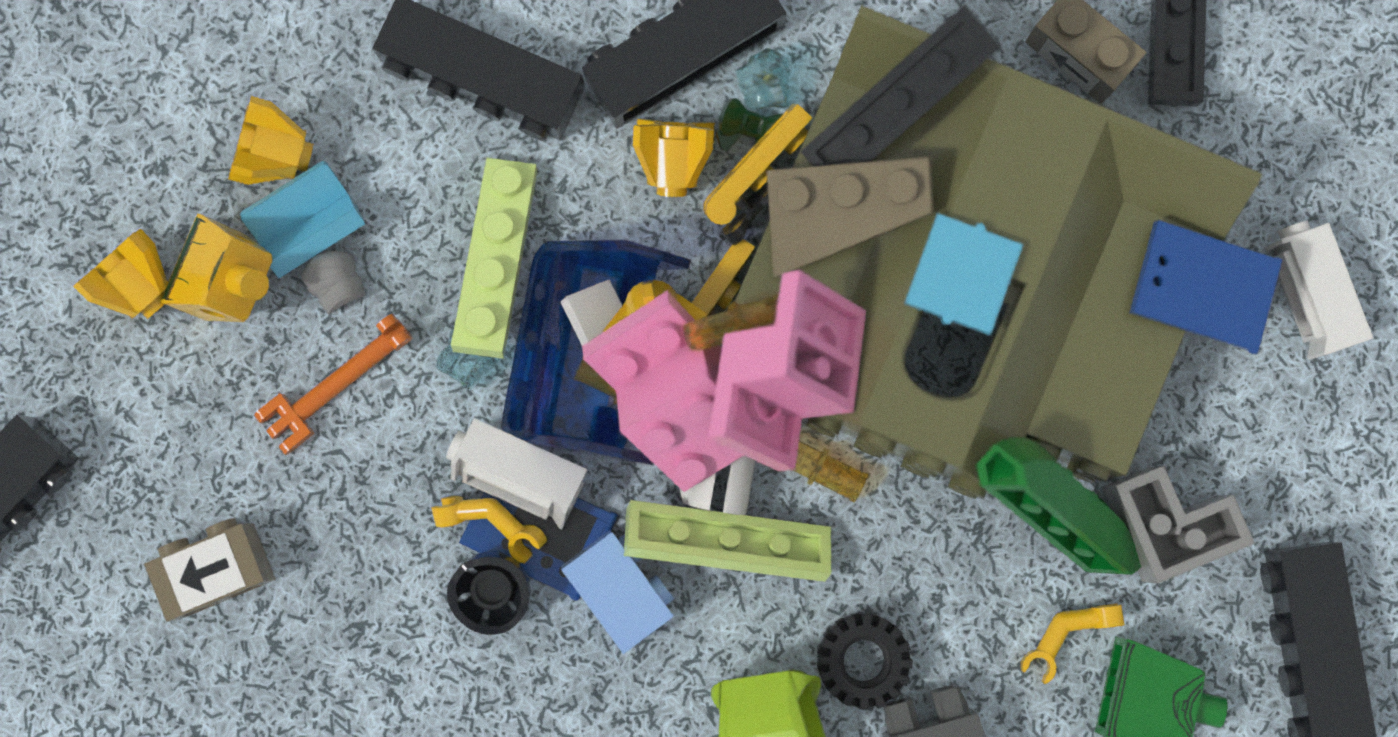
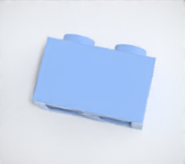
M609 530L561 565V570L621 652L625 654L674 617L666 606L674 598L657 575L649 580L646 579L636 565L643 558L624 556L625 534L617 539L613 532Z

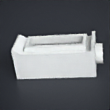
M1308 220L1279 230L1278 234L1281 240L1265 248L1267 252L1274 250L1276 253L1275 257L1283 260L1279 279L1304 343L1310 342L1308 360L1373 339L1330 224L1326 223L1311 229Z
M475 418L466 433L461 431L456 433L446 455V459L451 461V480L456 481L458 475L463 476V483L547 520L548 516H551L560 529H563L584 486L582 481L587 473L586 468Z

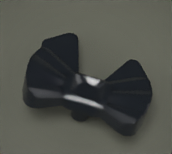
M768 187L760 192L757 191L747 200L740 197L735 202V205L742 211V214L720 230L719 237L723 241L726 239L731 245L735 246L744 239L749 224L769 204Z

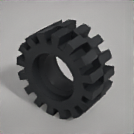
M855 613L835 621V624L823 634L824 637L817 649V669L827 690L843 704L869 710V707L873 706L880 708L885 706V702L888 700H895L901 694L899 691L903 685L907 686L910 677H908L909 669H912L913 659L910 658L909 654L911 649L908 641L904 639L903 633L888 620L869 613ZM861 640H868L877 644L884 658L880 673L866 681L852 678L844 666V656L847 649L853 643Z

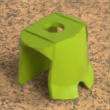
M790 669L776 673L721 680L711 688V698L720 711L719 737H826L816 705L821 689V678L808 675L799 670Z

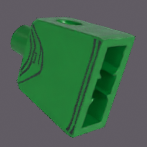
M1115 636L1095 732L1104 737H1193L1196 723L1221 728L1226 719L1228 703L1225 697L1202 692L1205 671L1136 641Z

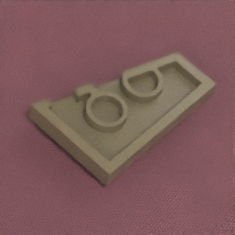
M931 158L767 170L774 278L781 277L783 273L793 272L798 268L933 214Z

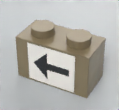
M1057 0L1035 25L1025 41L1041 57L1101 105L1147 53L1084 0Z
M235 518L224 520L205 529L207 538L192 544L189 543L188 538L173 541L157 549L159 558L144 563L166 622L181 620L276 580L254 523L237 524Z

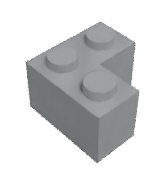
M1164 466L1146 468L1102 486L1110 508L1124 522L1133 538L1141 563L1138 574L1142 582L1159 584L1255 544L1234 494L1213 496L1183 509Z

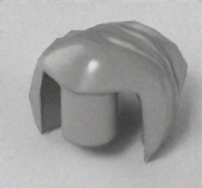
M324 250L312 257L301 273V280L307 286L308 291L319 299V303L328 314L366 295L361 277L355 272V259L350 253Z

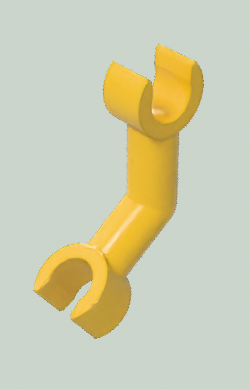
M449 496L441 498L442 506L431 507L436 527H450L460 524L465 520L487 519L509 540V553L520 563L525 564L532 556L531 551L523 545L522 539H527L537 549H540L547 541L545 534L540 528L534 525L523 526L494 498L463 500L461 496Z
M1116 603L1057 613L1050 622L1036 650L1029 651L1022 658L1021 671L1026 672L1033 659L1044 658L1047 662V671L1041 681L1043 684L1049 683L1056 674L1057 667L1054 659L1069 632L1124 626L1122 605Z

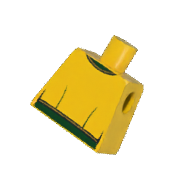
M197 213L160 303L205 321L245 322L250 316L255 301L263 298L268 291L269 280L267 273L273 261L272 254L244 233Z

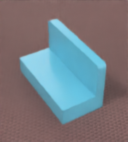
M326 161L317 163L240 213L242 222L260 246L272 254L273 261L270 268L278 279L365 225L357 205Z

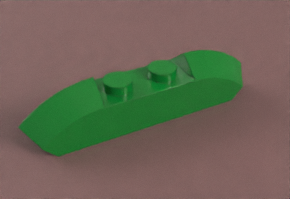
M1020 437L1001 440L995 443L976 464L979 482L984 489L1085 572L1133 575L1142 567L1133 538L1124 522L1098 494L1083 486L1073 477L1071 470L1063 467L1037 442Z

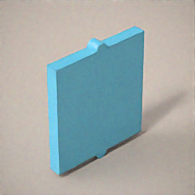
M937 213L904 304L941 317V322L944 325L954 322L990 335L1023 244L986 231L984 224L979 223L974 227Z

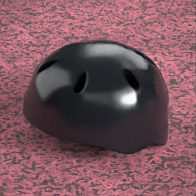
M483 552L468 558L458 567L447 587L448 604L455 617L470 630L485 635L501 634L512 629L525 615L531 594L530 579L524 567L513 557L501 552ZM474 568L477 572H472L468 569ZM471 592V595L465 599L461 598L462 594ZM511 601L516 606V610H512L507 602ZM484 609L489 610V617L487 619L482 616Z

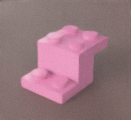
M800 270L783 273L775 325L724 334L708 438L777 471L795 470L803 418L854 412L866 310Z
M668 291L582 346L583 359L616 390L620 432L683 492L744 456L708 438L722 347Z

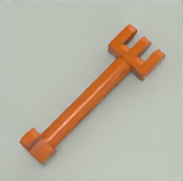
M390 314L376 325L382 333L380 336L293 405L284 394L279 393L254 414L260 424L270 420L276 413L281 416L279 420L266 430L273 440L289 428L292 430L293 434L279 445L284 455L290 454L315 434L305 422L306 419L393 350L398 351L413 339L412 335L395 315Z

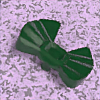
M730 98L721 111L719 130L716 131L720 149L728 151L742 135L754 138L755 145L782 114L765 117L762 114L747 110L739 99Z

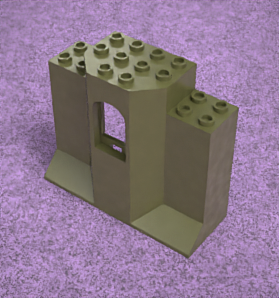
M861 5L801 150L931 34ZM988 58L871 161L931 158L934 213L795 270L804 272L866 310L854 412L811 417L806 426L832 438L838 435L839 432L856 438L853 447L878 458H882V455L887 456L888 453L903 458L900 467L927 479L930 476L936 477L937 474L950 479L947 486L949 489L976 499L977 496L985 498L986 494H991L980 485L976 464L995 443L1012 437L1026 438L1037 442L1057 461L1060 460L1067 463V469L1073 472L1074 477L1086 482L1095 483L1096 480L1107 482L1108 478L1127 475L1186 332L1129 313L1154 221L1160 220L1223 241L1262 177L1260 172ZM799 152L793 168L813 167L804 155ZM937 213L974 227L979 223L984 224L986 231L1023 244L1002 302L1007 305V308L976 382L966 394L958 397H942L929 393L910 378L905 367L907 349L924 311L905 305L904 302ZM770 221L732 306L731 319L738 322L737 331L773 326L776 322L782 276L774 278Z

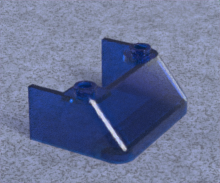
M626 239L548 241L542 244L535 253L531 264L502 415L503 431L539 447L653 465L654 463L642 452L624 448L628 439L620 432L618 409L607 407L611 386L583 359L582 345L561 301L568 295L610 280L623 305L626 302L629 291L635 285L643 281L656 280L657 270H689L691 259Z

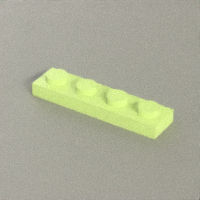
M486 158L451 341L453 352L504 359L536 183V164Z
M630 500L626 509L624 556L826 582L831 575V527Z

